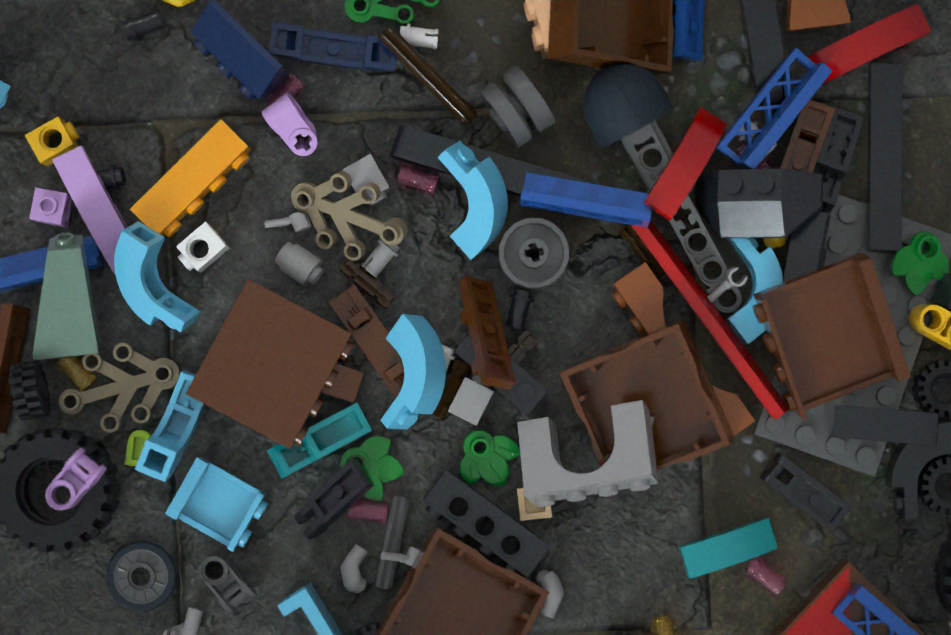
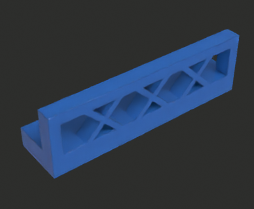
M673 0V3L676 5V11L672 17L674 26L672 59L680 58L691 62L702 61L705 0Z
M793 48L719 141L716 148L740 169H756L827 79L832 70L824 63L814 64L800 50ZM796 59L807 71L800 80L790 81L789 66ZM783 75V81H782V82H778V80H779V79L781 78V76ZM796 84L795 87L791 90L790 85ZM784 85V101L780 105H770V90L774 86ZM764 99V106L758 107ZM771 109H776V111L771 116ZM756 110H764L765 125L762 129L751 130V114ZM744 125L745 131H739L740 128ZM758 133L752 140L751 134ZM745 134L746 149L738 156L727 145L735 135Z
M526 172L520 199L521 206L648 228L651 218V208L643 203L648 193Z
M93 236L84 237L88 270L104 267L101 251ZM48 247L0 258V292L43 282Z
M857 583L854 584L831 612L856 635H871L870 624L884 623L888 627V635H894V633L896 635H919L867 589ZM853 599H856L863 605L864 620L851 621L842 613ZM869 611L878 619H869ZM865 624V632L862 631L857 625Z

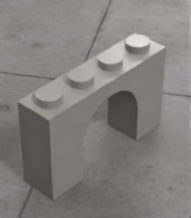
M640 400L611 405L615 437L613 452L602 467L584 474L572 473L564 469L560 460L557 425L549 417L517 422L524 496L538 507H547L554 505L556 500L567 499V501L576 502L585 500L586 495L613 496L618 493V490L630 488L631 491H644L649 489L650 485L658 484L650 409L645 402Z

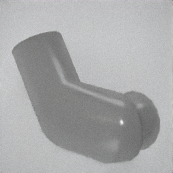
M356 543L341 564L340 570L344 587L349 592L353 591L357 594L364 591L366 587V580L361 577L359 566L368 554V551Z
M541 570L536 576V583L550 593L539 613L554 619L564 596V589L557 574L553 571Z
M189 606L184 623L166 629L163 635H197L204 610Z

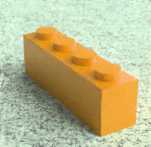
M220 119L130 210L147 227L163 237L165 235L168 238L171 237L182 226L179 221L188 213L190 215L196 213L205 203L202 199L210 191L213 193L217 192L226 183L227 179L225 176L233 168L236 171L239 170L249 160L250 157L247 154L251 149Z

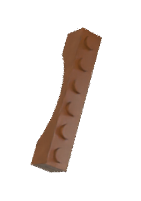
M646 262L611 285L615 290L611 293L612 297L621 309L627 307L633 316L629 321L639 335L643 333L648 334L666 326L663 312L664 288ZM713 386L734 436L755 422L737 394Z

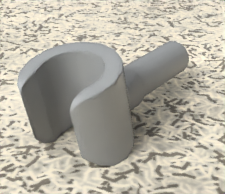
M300 212L285 218L265 220V228L292 224L295 233L309 229L312 226L308 215Z
M739 267L729 268L726 272V279L707 296L708 300L712 303L732 286L740 287L744 285L747 281V275L734 282L731 277Z
M409 547L406 555L382 552L381 559L398 561L412 566L420 550Z

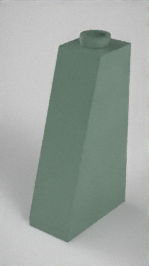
M62 233L49 240L32 354L33 360L95 354L99 352L100 335L83 235L74 236L72 233Z

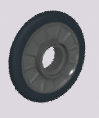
M135 541L124 545L113 555L108 564L106 579L111 595L120 605L133 611L143 612L153 610L169 599L176 585L177 573L174 561L165 549L152 542ZM144 567L149 571L150 580L146 585H139L134 581L133 573L136 568Z

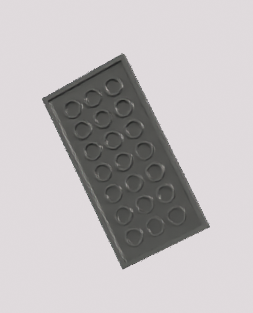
M838 195L836 205L830 214L831 219L824 245L827 253L823 267L861 252L872 258L911 374L923 335L911 328L908 317L910 311L917 305H934L930 300L941 280L931 278L926 288L919 295H913L905 285L904 275L895 276L891 274V263L896 253L867 251V204ZM902 217V247L909 245L911 238L916 233L922 231L931 232L940 241L941 252L947 257L948 261L950 260V233ZM922 243L921 250L923 252L925 249L924 243ZM929 311L925 313L923 318L926 327L931 315ZM774 372L771 383L784 400L783 394L787 393L785 384L778 381ZM894 377L806 410L807 418L801 419L794 411L790 412L788 410L775 420L762 405L753 434L875 477L887 442L834 438L835 405L898 410L909 378L899 382Z

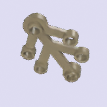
M345 171L337 172L330 180L320 185L310 182H302L296 185L291 193L292 203L298 211L306 213L310 217L318 232L316 243L322 249H329L337 242V234L328 227L322 212L331 215L346 244L344 254L351 261H357L366 252L364 243L358 240L351 224L379 234L381 240L391 246L399 244L407 237L408 228L402 219L392 217L383 222L352 209L363 203L372 204L379 199L381 191L375 183L369 182L362 186L359 191L336 202L326 199L324 196L333 191L344 192L351 186L352 178ZM338 177L344 180V186L338 183ZM366 189H370L373 192V198L366 194ZM302 194L308 197L309 203L304 200ZM387 229L394 232V238L389 235ZM323 234L329 237L330 243L324 240ZM351 246H355L358 249V254L353 253Z
M119 343L113 349L114 358L119 362L129 361L146 371V373L133 376L103 360L99 353L86 354L82 359L83 367L86 370L98 371L116 382L83 392L78 389L65 390L59 397V406L67 414H78L85 409L88 403L119 394L110 413L104 415L100 421L101 428L105 432L112 433L120 429L121 419L137 389L150 385L142 403L134 406L131 411V417L135 422L146 423L152 417V408L162 390L170 389L177 384L180 370L173 360L159 358L152 361L134 351L131 345ZM125 346L129 350V355L122 359L119 357L118 351L121 347ZM91 356H96L98 359V365L94 368L88 365V359ZM161 368H166L169 372L165 380H161L158 377V371ZM71 395L77 401L73 408L68 407L66 404V399ZM141 407L147 411V416L143 420L136 416L137 410ZM109 417H113L116 420V426L113 429H109L106 426V420Z

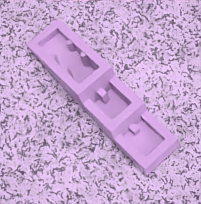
M79 146L52 159L86 226L115 275V249L122 230L126 229L127 226L116 204L113 203L100 175H97L84 147Z

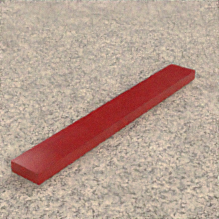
M651 219L648 228L631 225L771 417L776 420L785 414L788 408L783 398L713 303L708 300L705 292Z

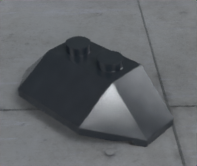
M783 168L717 170L700 176L696 180L695 205L701 216L721 238H786L822 208L823 175Z

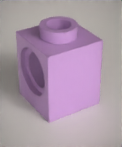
M35 187L29 219L39 223L69 228L74 201L67 193Z

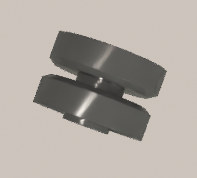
M514 65L502 74V83L507 93L494 82H490L479 90L478 93L495 124L514 146L519 149L532 140V132L526 120L534 129L543 132L555 123V119L533 83L518 66Z
M526 218L514 223L504 233L499 245V265L503 275L513 285L525 290H541L551 286L564 273L569 261V245L564 233L554 223L542 218ZM535 249L538 251L539 257L536 261H532L531 257H527L529 250Z

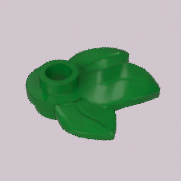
M926 231L916 233L911 238L909 245L900 248L896 252L891 263V274L895 276L904 275L905 285L913 295H919L926 288L931 278L942 280L945 273H949V261L941 252L940 241L933 233ZM922 243L925 244V249L923 252L921 250Z
M473 430L463 440L465 455L459 465L460 474L468 485L475 483L482 477L491 485L503 486L506 484L509 475L507 461L518 457L520 449L506 435L491 436L484 430ZM477 442H484L485 445L481 451L474 450Z
M381 436L368 438L360 448L354 447L347 450L341 458V468L354 457L362 459V466L374 483V486L363 496L378 501L382 500L383 497L382 482L386 483L395 480L404 473V469L399 461L387 454L391 440Z

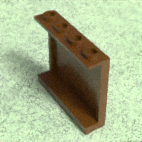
M858 253L754 294L757 304L753 305V311L759 324L764 323L767 334L763 335V340L768 352H774L777 363L773 365L778 381L785 384L787 393L783 394L786 406L790 412L794 411L801 419L807 418L806 410L894 377L899 382L911 377L873 260L865 253Z
M248 279L189 386L186 395L291 450L294 444L300 446L305 438L308 429L303 426L309 415L315 418L324 401L319 396L324 387L331 389L339 372L334 370L339 359L346 360L353 348L354 343L349 341L352 333Z

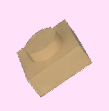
M524 487L517 488L520 521L552 518L551 506L538 507L532 504L524 496Z

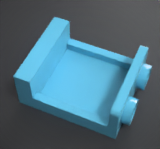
M197 457L165 514L175 520H182L228 546L227 549L233 552L238 546L244 548L253 532L248 529L254 518L259 520L268 506V503L264 501L267 493L209 460Z
M311 582L284 598L277 605L284 617L302 607L318 635H343Z

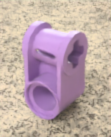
M285 93L262 111V115L269 126L279 134L296 155L307 156L316 150L318 144L316 128L291 94ZM301 134L303 137L308 135V140L305 141L302 138L297 140V135Z
M82 447L79 448L48 486L45 495L47 503L56 510L73 508L100 480L107 468L104 465H97L85 455V450ZM63 485L68 487L71 492V498L66 504L60 503L56 498V491Z

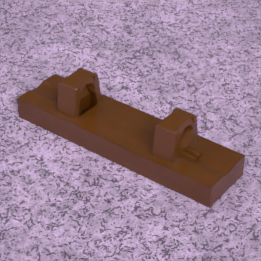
M812 100L808 101L798 115L780 168L813 173L836 108Z
M465 275L459 282L464 305L460 318L462 324L469 327L475 359L471 364L473 375L480 376L481 384L497 386L501 389L510 390L516 381L492 282Z
M354 284L328 303L347 330L352 333L354 340L396 398L404 382L402 359L386 339L389 332ZM370 320L368 323H366L365 325H363L362 327H360V328L357 330V328H358L362 323H364V322Z
M2 303L0 311V433H7L13 403V395L10 393L11 385L9 384L10 365L21 362L31 308Z

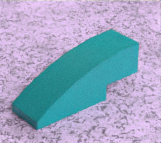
M355 403L307 428L308 432L300 446L294 444L290 450L281 444H277L267 450L281 479L371 432L372 429L358 403Z
M768 517L707 535L705 538L678 546L686 575L689 579L778 549Z

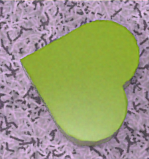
M136 430L131 433L127 442L125 465H137L146 440L152 436L151 433L146 430Z

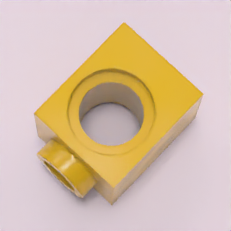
M56 117L25 134L37 159L45 166L53 164L52 159L79 147L76 139L80 138L74 125L71 121L66 123L60 117ZM60 132L62 135L61 144L56 148H50L48 143L50 136L53 133Z

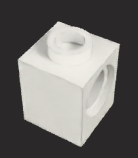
M204 222L176 246L181 252L178 258L189 271L195 268L200 273L230 249L207 222ZM199 241H206L209 246L207 255L202 258H196L193 253L195 244Z

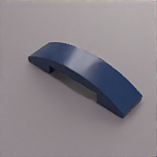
M272 22L269 53L273 56L335 67L395 72L397 57L378 36L367 35V37L305 29L304 26Z

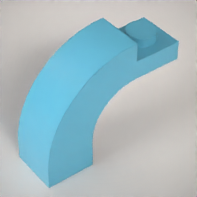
M459 140L445 149L438 156V159L460 182L467 194L469 204L467 217L450 237L472 260L484 251L500 234L507 217L508 199L503 178L492 159L488 157L479 162L475 158L473 151Z
M138 221L122 230L116 245L114 268L119 289L130 308L148 325H152L160 319L168 327L182 332L197 321L201 311L175 296L164 286L157 270V257L165 237Z
M727 238L726 240L747 266L752 279V288L745 304L726 318L725 321L742 344L747 345L766 330L764 323L759 324L754 314L753 305L757 304L754 294L783 283V276L779 261L771 247L759 253L756 250L759 245L755 238Z
M402 314L386 339L402 359L404 382L400 393L380 421L387 429L408 430L409 427L415 424L419 414H433L445 385L446 363L440 339L429 322L423 316Z
M186 370L181 371L167 409L155 432L146 440L135 470L166 482L177 468L205 409L203 408L204 403L186 395L196 374Z

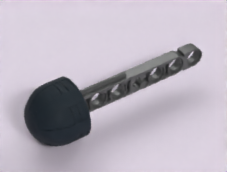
M613 64L600 70L589 82L583 100L585 119L600 148L621 139L648 192H650L657 178L662 174L674 154L656 120L674 107L659 80L649 70L631 64ZM651 136L653 137L655 142L647 143L638 150L636 144L644 143ZM651 148L659 150L662 155L661 163L656 166L648 165L643 158L646 150ZM689 192L681 206L683 209L689 208L691 210L688 214V220L691 225L697 221L700 226L692 227L683 234L681 229H686L687 227L683 218L676 219L673 216L669 221L698 276L708 286L706 290L710 295L726 279L728 265ZM692 234H703L707 239L706 247L701 250L691 248L688 241ZM716 261L721 265L722 272L718 277L710 278L704 273L703 267L707 262ZM732 274V277H731V278H732V281L736 282V280H735V278H734V276H733V274ZM732 286L730 288L736 293L737 300L735 303L729 306L724 305L717 298L713 302L715 307L725 313L738 309L742 300L740 287Z

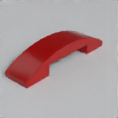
M916 4L873 23L808 56V58L814 64L824 63L832 70L822 85L890 51L930 34L932 30L919 4Z
M700 106L685 130L684 137L643 203L668 220H671L707 164L727 123Z

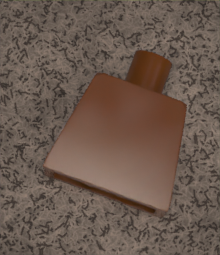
M786 0L785 32L851 23L845 0Z

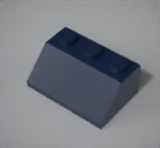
M211 0L207 4L191 30L192 35L197 39L193 45L205 57L211 53L219 61L215 66L228 79L234 75L242 83L238 89L250 101L256 97L263 103L289 77L283 66L216 0Z

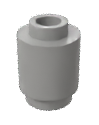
M287 242L275 259V263L280 266L279 270L304 287L309 283L314 285L324 272V269L321 267L323 261L298 243L293 245Z

